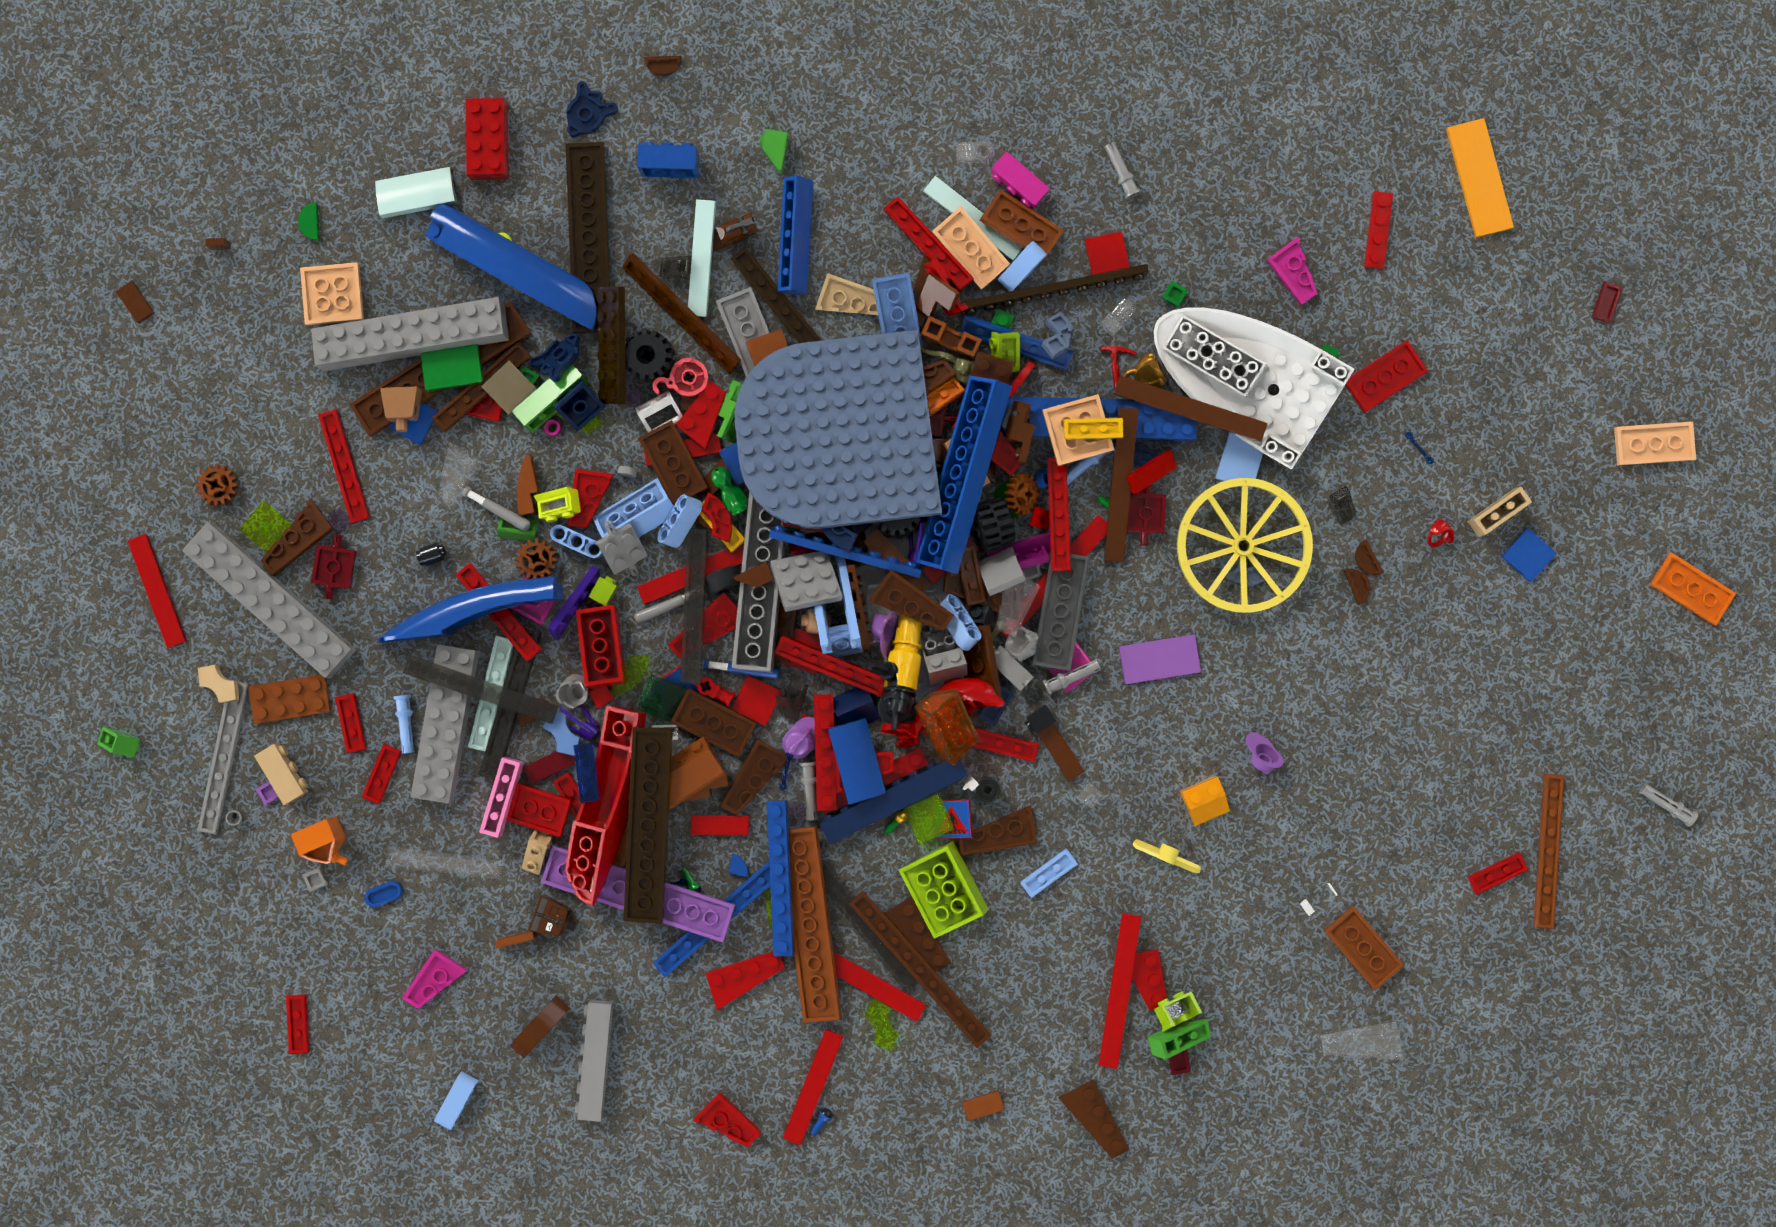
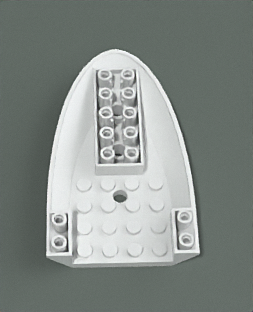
M1182 308L1173 310L1160 317L1154 328V342L1158 355L1167 371L1183 391L1192 399L1268 423L1262 442L1235 435L1291 470L1354 371V368L1293 334L1262 321L1224 310L1210 308ZM1207 345L1212 348V354L1208 357L1202 353L1203 348ZM1238 365L1245 367L1246 371L1242 376H1238L1235 372ZM1272 384H1276L1279 387V393L1274 396L1268 392V388Z

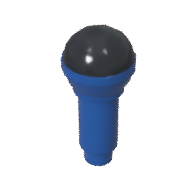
M823 1108L820 1111L819 1119L812 1128V1135L815 1136L819 1133L823 1125L831 1120L832 1112L830 1109Z

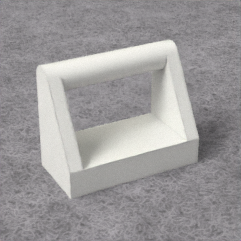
M669 390L635 408L648 432L652 430L645 418L672 404L678 415L663 424L672 420L674 425H676L683 416Z

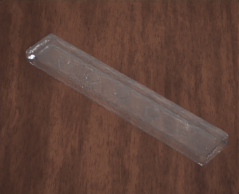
M388 846L386 858L387 866L501 880L504 860Z

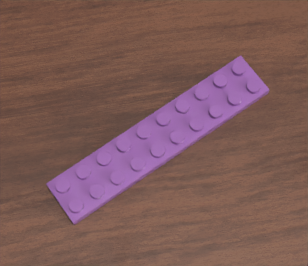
M553 845L541 883L574 893L575 890L572 884L568 882L566 875L568 850ZM611 865L605 883L597 898L598 902L624 910L625 868ZM665 882L663 923L723 943L736 905Z

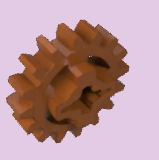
M215 464L214 468L207 466L208 471L201 470L203 476H197L200 483L195 484V486L200 487V490L196 493L203 494L200 498L201 500H207V504L212 505L214 503L215 506H220L221 503L227 505V499L234 500L232 495L238 494L235 488L240 487V485L235 483L238 477L232 476L234 474L233 470H228L227 466L223 465L221 467L218 464ZM211 482H213V483H218V484H220V486H222L223 488H220V487L217 488V487H216L214 484H212Z
M1028 473L1014 474V478H1010L1011 483L1006 484L1008 491L1004 492L1007 495L1005 502H1009L1007 507L1011 509L1012 513L1019 515L1030 514V510L1034 509V503L1038 504L1036 497L1040 496L1037 493L1039 487L1035 486L1036 480L1033 479V475H1028Z
M538 538L535 539V543L528 540L527 546L523 543L521 544L522 551H516L520 555L515 557V561L520 562L516 567L522 568L520 571L521 575L527 573V579L531 576L533 578H538V576L545 577L544 574L546 573L550 576L551 572L549 570L556 569L553 563L557 562V559L553 558L556 555V551H550L552 545L550 544L546 547L545 540L539 543ZM537 547L536 550L528 552L529 549ZM544 551L548 553L549 561L544 559ZM537 555H539V559L542 562H536L534 564L533 560L530 557L536 558ZM523 558L529 562L528 569L524 566ZM541 567H544V568H545V569L542 570V571L536 572V570H537L538 568H541Z

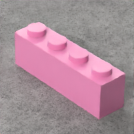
M509 757L501 758L479 831L480 833L497 838L503 835L515 787L519 782L525 762Z

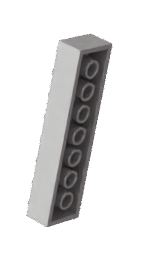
M437 644L411 798L448 804L454 802L480 651Z

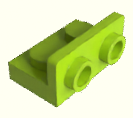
M991 332L989 340L991 355L1014 361L1012 372L1020 371V333L999 334Z

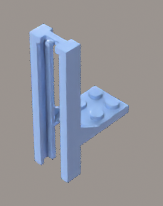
M835 555L847 624L828 627L824 604L814 606L822 653L842 657L863 653L846 561L845 558Z

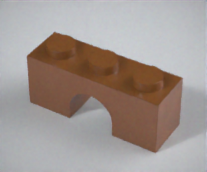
M931 316L928 317L921 333V338L972 361L982 339L969 333L957 332L949 328L946 323Z

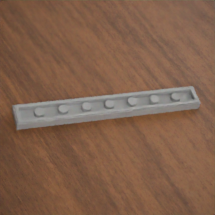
M238 682L240 700L224 703L197 830L199 832L218 835L246 704L248 686L250 685L248 683Z

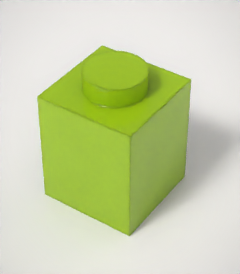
M608 576L605 579L599 577L589 597L604 606H608L619 586L615 585L616 581Z

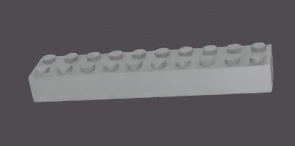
M499 297L311 329L315 366L323 372L420 356L424 352L509 341L505 304Z
M750 492L741 573L767 562L772 573L770 561L784 558L786 542L769 538L771 527L775 528L776 525L782 526V521L765 511L755 501ZM775 580L759 588L740 582L732 668L735 670L773 673L780 594Z
M207 522L182 550L324 678H332L357 650L276 577L271 576L264 566L215 523Z

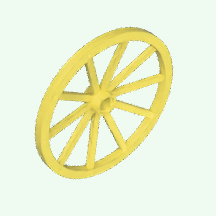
M1230 479L1210 487L1192 502L1179 526L1177 555L1187 582L1208 603L1231 612H1257L1269 609L1283 602L1300 586L1308 572L1312 559V533L1302 508L1283 489L1259 479ZM1242 487L1240 536L1213 497L1215 493L1228 488ZM1248 487L1259 488L1277 496L1246 536ZM1208 499L1233 539L1190 524L1193 515L1204 501ZM1281 501L1291 509L1297 518L1299 526L1252 540ZM1187 530L1226 543L1232 547L1188 560L1186 554ZM1302 531V561L1254 547L1255 545ZM1240 541H1244L1247 544L1246 551L1239 549ZM1233 552L1234 554L1207 591L1195 578L1190 565ZM1252 553L1297 566L1299 570L1292 582L1285 590L1281 591ZM1238 557H1240L1241 605L1226 602L1212 595ZM1246 557L1277 596L1262 603L1248 605Z

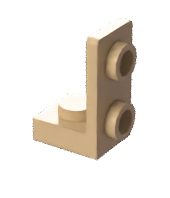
M534 830L528 840L522 864L523 870L537 875L540 874L546 850L552 842L554 835Z

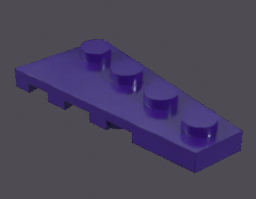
M594 565L591 566L548 626L551 636L559 641L576 615V610L588 598L590 590L595 586L600 577V571Z

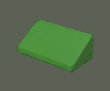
M500 517L497 528L498 537L535 542L539 520L525 518L530 521L531 525L527 531H522Z

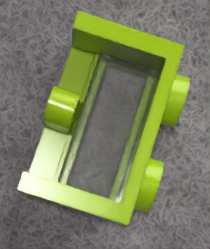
M1182 991L1173 996L1174 1000L1169 1001L1167 998L1158 1003L1159 1007L1154 1009L1162 1025V1032L1202 1013L1192 991L1186 994Z

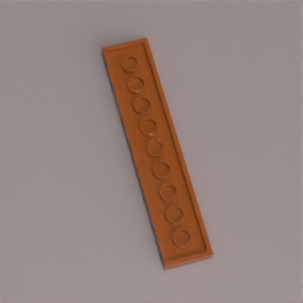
M817 826L789 829L794 955L803 1023L842 1019L818 828Z

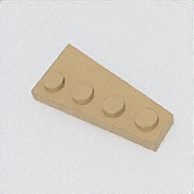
M827 273L815 310L878 315L873 289Z

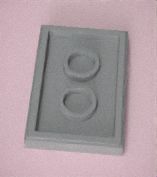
M1012 547L978 561L982 578L990 596L1026 580Z

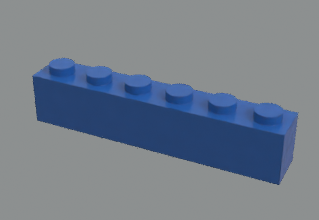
M798 175L783 179L778 292L789 295L807 294L813 180Z

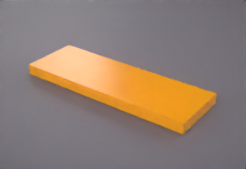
M1485 119L1448 127L1446 131L1475 238L1514 228Z

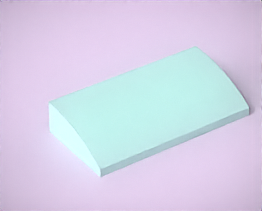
M451 167L375 181L378 211L382 218L435 209L442 204L449 206L457 204Z

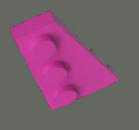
M1297 237L1266 261L1301 306L1315 296L1317 291L1311 273L1308 270L1299 237Z
M435 949L402 999L419 1009L468 969Z

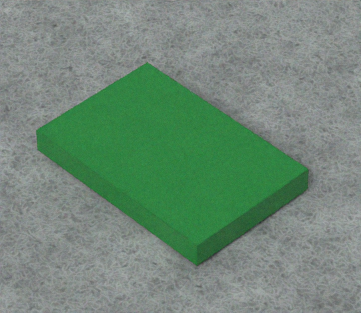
M477 344L421 353L424 385L427 392L484 383L480 351Z

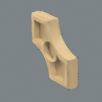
M219 665L198 668L200 687H208L213 690L217 695L219 703L240 700L238 681H231L225 678L221 673Z

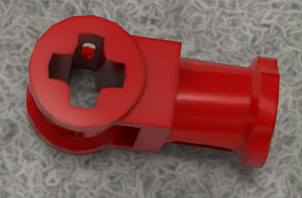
M703 678L697 684V689L701 694L717 699L724 703L727 708L736 693L734 691L729 692L715 684L710 678ZM709 681L711 690L704 692L701 684Z

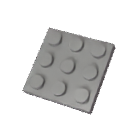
M818 551L770 561V567L785 612L842 600V593L828 553Z

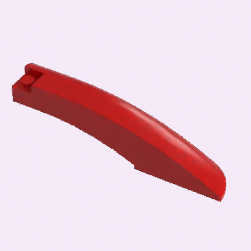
M606 706L595 764L576 820H573L566 858L568 882L572 884L575 895L591 906L595 905L602 890L627 823L633 727H644L647 713L620 706Z

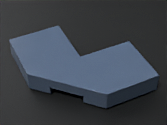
M1062 312L1046 319L1045 322L1054 336L1043 341L1041 346L1052 359L1062 355L1069 349L1072 324Z
M1233 554L1217 560L1221 570ZM1239 559L1236 560L1225 576L1226 579L1240 583ZM1254 566L1246 568L1248 587L1251 588L1265 581Z

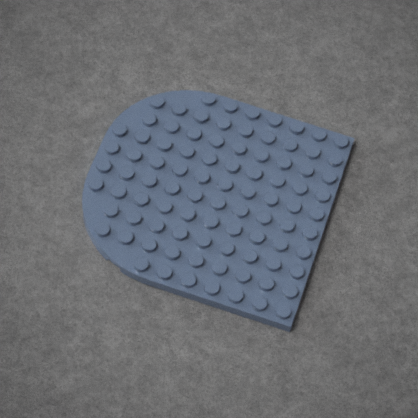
M918 330L793 344L768 355L748 374L740 388L735 405V429L739 464L748 490L755 501L769 514L785 523L813 529L942 515Z

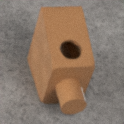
M417 386L380 388L386 419L390 422H396L397 432H407L408 421L418 420L422 390Z

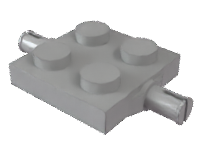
M607 521L608 524L605 522L604 526L608 534L597 541L596 544L613 574L615 575L628 568L632 576L638 575L639 571L635 564L648 555L633 527L628 523L622 528L615 529L612 521Z

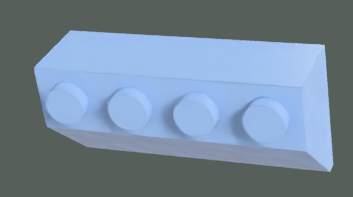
M656 478L593 517V520L602 538L608 534L604 526L605 522L608 524L607 521H612L615 529L622 528L630 523L637 537L640 538L664 523L674 505L659 479Z

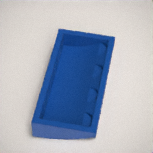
M866 718L828 728L848 804L885 794L886 790Z

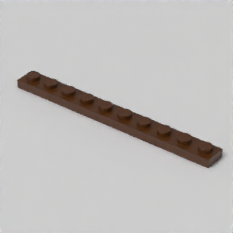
M861 891L849 902V905L976 1048L991 1036V1033L864 891Z

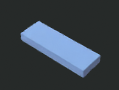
M1066 848L1020 883L1032 898L1078 865V863Z

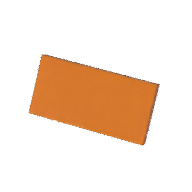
M1672 552L1668 554L1650 583V586L1714 626H1717L1737 594Z

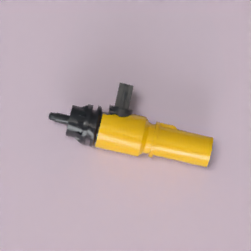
M899 614L895 640L892 642L894 649L889 652L888 662L883 664L871 660L870 664H868L870 672L881 675V678L885 680L883 688L885 694H883L882 700L885 704L884 713L892 715V730H897L900 717L909 716L910 708L915 703L914 697H916L915 692L917 690L921 656L918 650H921L922 646L919 644L922 622Z

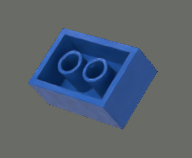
M643 142V144H638L637 168L642 177L699 178V153L697 147L691 143L674 145L670 142H664L662 145H655L653 142Z

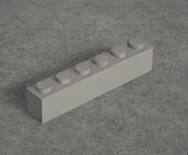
M590 1000L588 1005L585 1004L584 1016H587V1020L582 1028V1036H585V1041L581 1044L580 1055H583V1063L579 1064L578 1074L581 1075V1082L577 1084V1094H580L579 1102H576L575 1113L578 1114L577 1120L601 1122L603 1119L614 1005L612 1001Z

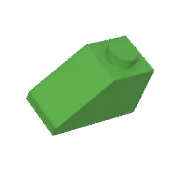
M765 129L764 135L761 134L759 146H762L763 153L778 174H783L789 138L788 132Z
M103 726L97 745L113 754L134 757L135 753L139 750L140 739L134 735Z

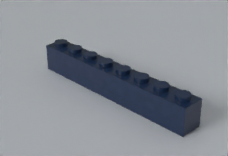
M953 753L946 755L942 758L943 762L939 764L932 762L925 766V771L919 773L917 770L908 775L909 779L903 782L901 779L892 782V787L887 789L885 794L857 802L852 807L848 804L839 809L840 813L834 816L830 813L822 817L823 821L820 822V826L829 845L967 777L968 774L959 756H954Z

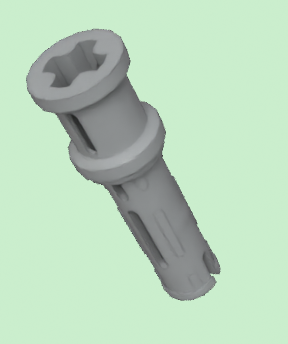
M1112 142L1111 146L1107 144L1104 148L1119 177L1118 184L1122 186L1126 194V200L1138 196L1141 190L1137 188L1133 180L1135 178L1134 175L1129 173L1116 143Z
M1097 659L1072 671L1064 674L1058 673L1056 677L1042 681L1049 696H1051L1053 692L1062 688L1067 689L1069 684L1101 671Z
M815 761L800 762L799 766L802 768V778L800 780L804 784L806 820H817Z
M1647 783L1639 791V794L1669 811L1671 817L1680 819L1687 827L1693 825L1698 817V812H1692L1684 807L1682 802L1673 801Z

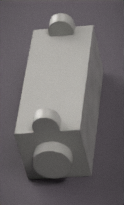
M1001 645L997 648L993 646L997 670L1018 691H1021L1034 677Z

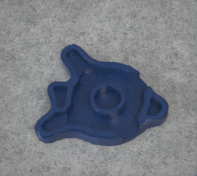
M579 82L577 84V94L566 110L568 120L567 132L572 137L595 132L602 125L606 117L618 112V106L613 102L602 104L603 96L601 92L590 91L587 83Z
M577 334L564 337L565 341L562 342L558 340L552 342L541 355L531 359L530 364L532 367H542L540 369L542 375H550V379L555 383L560 381L562 374L572 366L578 357L580 337Z

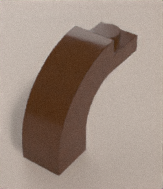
M556 995L510 1046L517 1054L525 1058L570 1008Z

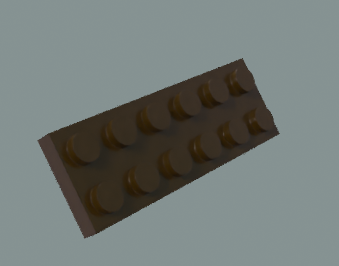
M625 287L598 288V398L603 404H626Z

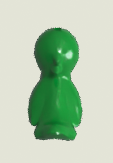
M724 467L715 468L711 473V480L716 487L721 489L722 502L727 510L732 511L733 516L747 510L748 505L746 504L747 498L741 488L732 483L730 472Z

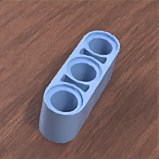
M1032 241L998 278V281L1009 292L1014 291L1047 256V253L1035 241Z
M685 494L681 495L658 532V542L678 548L700 514L702 502Z
M556 525L551 529L550 536L555 542L593 559H600L603 556L601 551L597 555L591 554V548L597 545V541L562 525ZM563 529L565 532L564 537L557 539V531ZM577 537L582 539V544L579 547H575L573 544L574 539Z
M950 594L940 603L941 606L954 614L946 627L957 645L962 650L969 651L981 639V633L959 598Z
M461 1071L434 1122L452 1130L479 1080Z

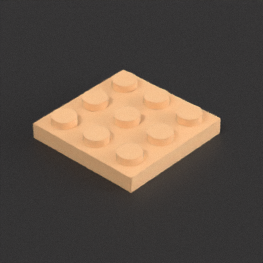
M359 263L300 268L305 325L364 320Z
M1099 394L1042 410L1058 466L1114 451L1111 438L1064 440V419L1105 418Z

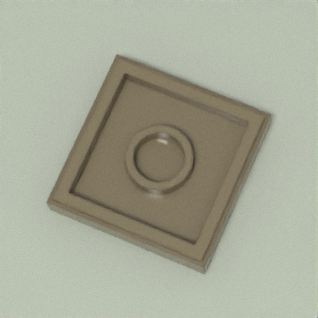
M510 361L504 364L481 386L508 415L536 390V387Z

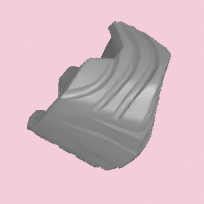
M1018 626L1007 638L1005 649L1018 662H1022L1035 654L1039 638L1038 634L1023 626Z
M579 674L568 676L556 692V699L559 704H564L573 709L583 704L588 698V688L585 687L584 677Z

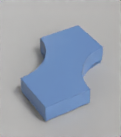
M548 710L543 729L550 731L554 735L557 743L556 752L576 756L581 738L571 732L568 726V717L564 713Z

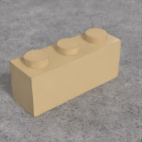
M1517 487L1467 522L1478 537L1484 536L1532 503L1522 487Z
M276 743L254 755L282 804L289 805L309 793L306 789L308 784L304 778L299 777L297 765L293 761L290 762L287 757L289 753L286 747Z

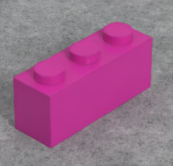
M1007 151L991 168L993 180L999 184L1002 182L1007 187L1008 193L1012 196L1017 195L1021 199V203L1029 208L1031 207L1033 210L1049 193L1050 188Z

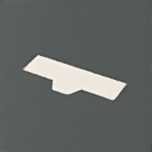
M971 775L963 780L965 783L964 790L969 788L973 791L979 785Z

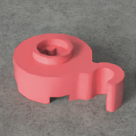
M684 358L675 363L669 378L658 377L653 381V390L656 395H659L658 385L664 383L669 390H674L681 396L696 397L708 384V372L704 364L698 360ZM690 373L691 376H695V379H692V382L685 381L686 374Z

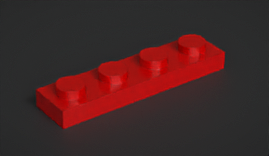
M1373 192L1364 267L1384 269L1393 193Z

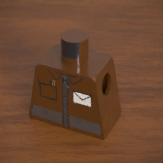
M542 894L528 931L560 936L564 928L574 932L578 921L568 917L571 908L546 894Z

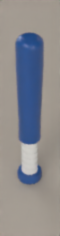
M707 658L704 660V670H709V668L720 669L731 673L772 679L780 677V669L778 667H773V673L735 670L732 668V662H712Z

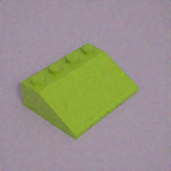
M954 841L898 870L934 939L984 916L989 910Z

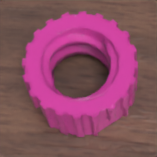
M550 419L546 421L544 430L547 435L556 437L560 434L562 426L557 420ZM551 424L557 425L555 432L549 431Z

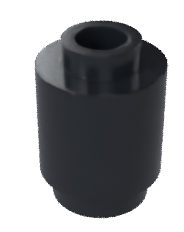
M438 542L419 549L420 551L416 552L417 560L421 566H429L443 561L444 556L447 555L443 544L439 545Z

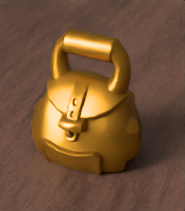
M1154 354L1144 355L1139 359L1136 366L1123 374L1127 378L1129 375H1133L1136 381L1155 387H1162L1167 382L1165 371Z

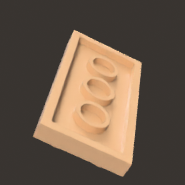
M962 206L932 231L947 250L973 276L974 282L981 290L1011 265Z
M1693 422L1614 428L1617 466L1696 460Z

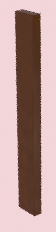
M634 253L629 255L622 268L731 374L741 359Z
M1124 376L1119 377L1114 392L1116 396L1262 442L1268 424Z
M1118 407L1117 418H1123V438H1115L1104 561L1124 562L1131 491L1127 476L1133 471L1139 410L1136 408Z

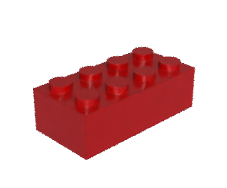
M504 98L465 99L466 175L471 180L509 179L507 102Z
M615 605L576 610L585 687L593 689L627 684L618 608Z

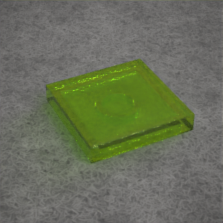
M940 794L904 809L919 844L955 829Z

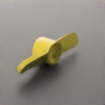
M1138 839L1133 842V846L1140 851L1190 872L1200 873L1201 867L1178 857L1180 850L1163 843L1160 848H1157Z

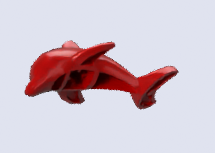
M959 677L944 681V685L932 692L911 723H899L897 730L891 729V723L884 724L880 731L899 737L895 747H912L917 744L919 734L923 730L944 718L955 715L953 721H962L971 716L976 708L1003 707L1005 702L996 695L994 688L989 683L981 679H961Z

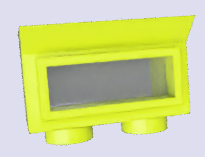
M564 487L534 495L538 505L539 519L546 520L547 523L556 522L557 518L561 517L571 518L574 517V514L581 512L578 490Z

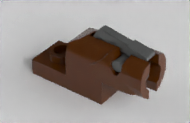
M752 213L716 226L712 252L741 242L742 238L758 232L756 224L753 223Z
M1013 401L1002 423V427L1006 430L1007 441L1021 444V447L1017 446L1015 458H1018V464L1025 465L1035 425L1028 424L1030 422L1031 405L1021 401Z

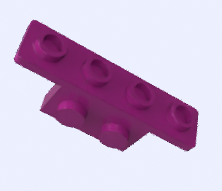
M1050 532L1015 541L1014 545L987 553V556L990 557L1012 547L1021 570L1031 566H1040L1050 562L1047 553L1051 551Z

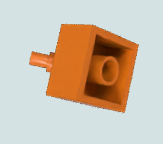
M337 816L322 820L290 834L300 857L318 863L329 864L332 862L336 864L337 862L346 866L348 858L341 856L338 852L346 836Z

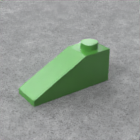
M1204 1018L1174 1026L1164 1032L1162 1030L1148 1036L1152 1055L1168 1059L1211 1038L1208 1021Z

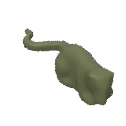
M920 346L921 352L925 355L950 360L952 369L956 373V380L960 384L967 385L974 366L973 362L956 358L949 353L929 351Z

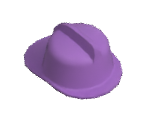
M894 611L889 615L875 614L871 626L872 636L880 643L883 657H888L889 652L894 649L892 642L895 640L898 614Z
M801 718L785 734L782 746L785 753L791 758H804L815 748L814 718Z
M1256 732L1247 735L1246 744L1252 752L1251 763L1256 769L1267 775L1274 768H1280L1283 765V757L1268 739Z

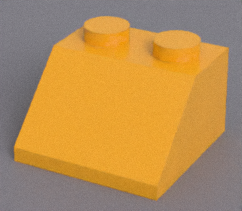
M1217 776L1210 777L1179 791L1194 826L1230 811L1226 794Z

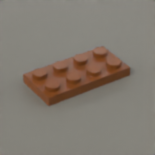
M1001 189L979 220L1022 249H1025L1032 241H1035L1047 253V256L1064 231Z
M321 674L248 686L254 724L331 712L327 680Z
M1354 906L1348 908L1323 930L1375 991L1405 966Z

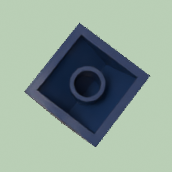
M581 381L553 407L578 432L606 406Z
M855 687L833 697V707L841 725L866 718L867 724L880 719L868 691Z

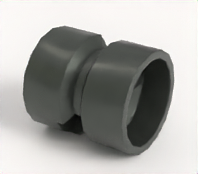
M985 776L977 780L979 785L974 789V792L981 801L986 803L993 802L999 797L1000 786L995 779Z

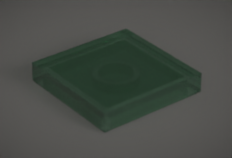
M651 674L635 705V709L671 721L687 688L681 684Z

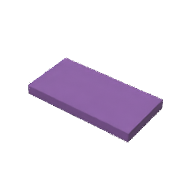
M1195 634L1119 646L1125 684L1201 672Z

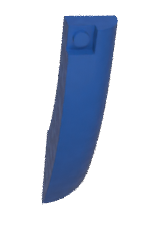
M447 204L438 206L432 212L430 218L433 220L424 235L425 237L590 330L594 329L597 321L598 307L595 303L594 293L585 282Z
M557 576L502 582L469 590L435 603L410 616L379 637L378 643L454 635L455 630L496 611L530 603L564 600L563 584H557Z

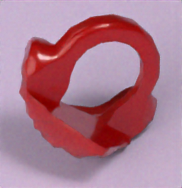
M1442 519L1434 521L1435 524L1432 525L1430 534L1427 537V544L1432 548H1436L1444 542L1453 543L1455 531L1449 526V523ZM1444 532L1437 542H1431L1432 535H1439Z

